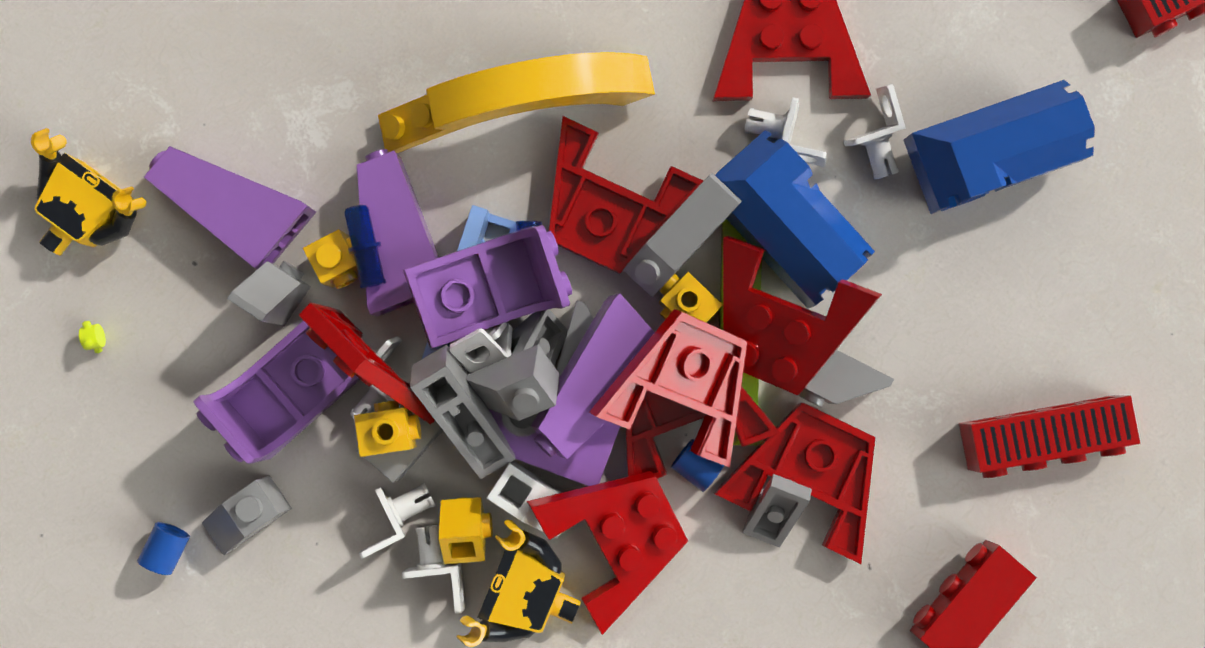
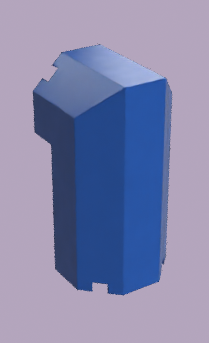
M1064 79L913 132L903 141L930 214L984 197L989 191L995 190L997 192L1093 156L1094 146L1086 149L1087 139L1094 137L1095 126L1084 97L1078 91L1068 93L1065 88L1070 86V84Z
M765 130L719 170L715 176L742 200L726 219L748 243L765 250L762 259L806 308L809 309L824 300L821 295L826 290L833 293L840 280H848L875 251L823 195L817 183L810 188L807 180L813 173L809 165L790 144L781 138L772 143L768 140L772 133Z

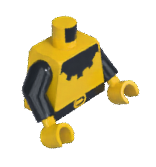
M48 128L32 134V148L39 154L38 201L35 205V212L52 224L39 243L49 251L61 256L72 240L79 244L96 247L128 236L137 215V210L143 209L146 206V200L143 197L134 199L131 196L134 190L132 186L123 189L119 188L84 161L66 153H63L61 156L58 151L67 144L64 136L59 134L49 139L50 131Z
M509 519L505 520L504 524L512 530L510 536L507 538L495 536V539L506 550L477 618L482 619V621L479 623L470 616H463L460 619L463 625L472 627L469 634L465 636L457 635L456 638L469 647L477 646L481 641L506 642L529 638L535 632L542 633L549 615L572 624L581 603L580 600L559 592L565 578V573L561 571L562 563L548 542L532 533L521 530Z

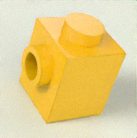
M338 229L303 248L320 283L325 286L336 287V289L346 287L358 280L357 275L364 272V263L361 259L363 258V248L355 235L349 236Z
M689 272L682 278L674 274L659 290L664 295L658 303L663 308L659 314L664 319L676 309L707 323L723 306Z
M397 401L373 404L374 412L354 415L360 457L413 449L417 447L416 439H421L419 416L416 414L412 415V412L405 407L399 408Z
M461 497L441 500L438 539L444 564L485 561L486 538L493 537V523L491 513H484L482 498Z

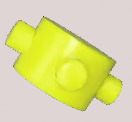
M89 320L82 323L83 327L79 329V340L85 350L93 349L95 353L102 352V347L106 343L103 328L100 324L91 325Z

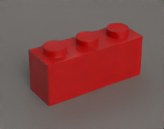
M985 540L983 544L978 543L971 548L965 557L967 563L957 574H951L943 581L939 588L940 594L931 605L923 606L916 613L913 619L914 625L909 631L929 648H978L1037 577L1000 545Z

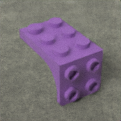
M543 225L528 227L403 269L430 348L433 349L463 338L479 328L485 330L535 312L552 308L562 309L570 306L568 296L572 295V288L566 273L559 271L555 256L559 254V250L553 233L551 231L546 232Z
M304 321L233 382L212 394L199 395L193 401L199 409L196 413L199 420L212 431L217 430L227 441L224 444L225 449L238 462L245 461L251 464L272 459L360 380L356 375L353 378L349 377L333 362L337 355L329 347L324 350L309 338L306 331L310 327Z

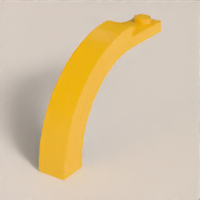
M614 52L568 54L506 64L442 82L427 88V95L378 114L384 148L388 152L395 150L396 153L465 127L512 114L582 104L625 106L655 95L647 56Z

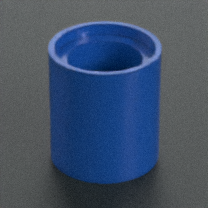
M691 439L676 457L671 468L700 491L704 492L717 478L724 465L691 452L690 450L694 443V440Z
M156 522L137 559L138 564L154 573L171 575L186 547L190 535L171 524Z

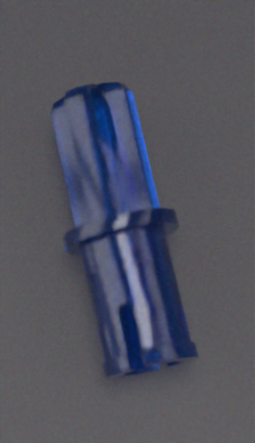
M367 205L349 207L344 212L352 245L351 248H348V251L354 254L360 279V288L385 284L386 279H384L378 252L381 242H376L369 208Z

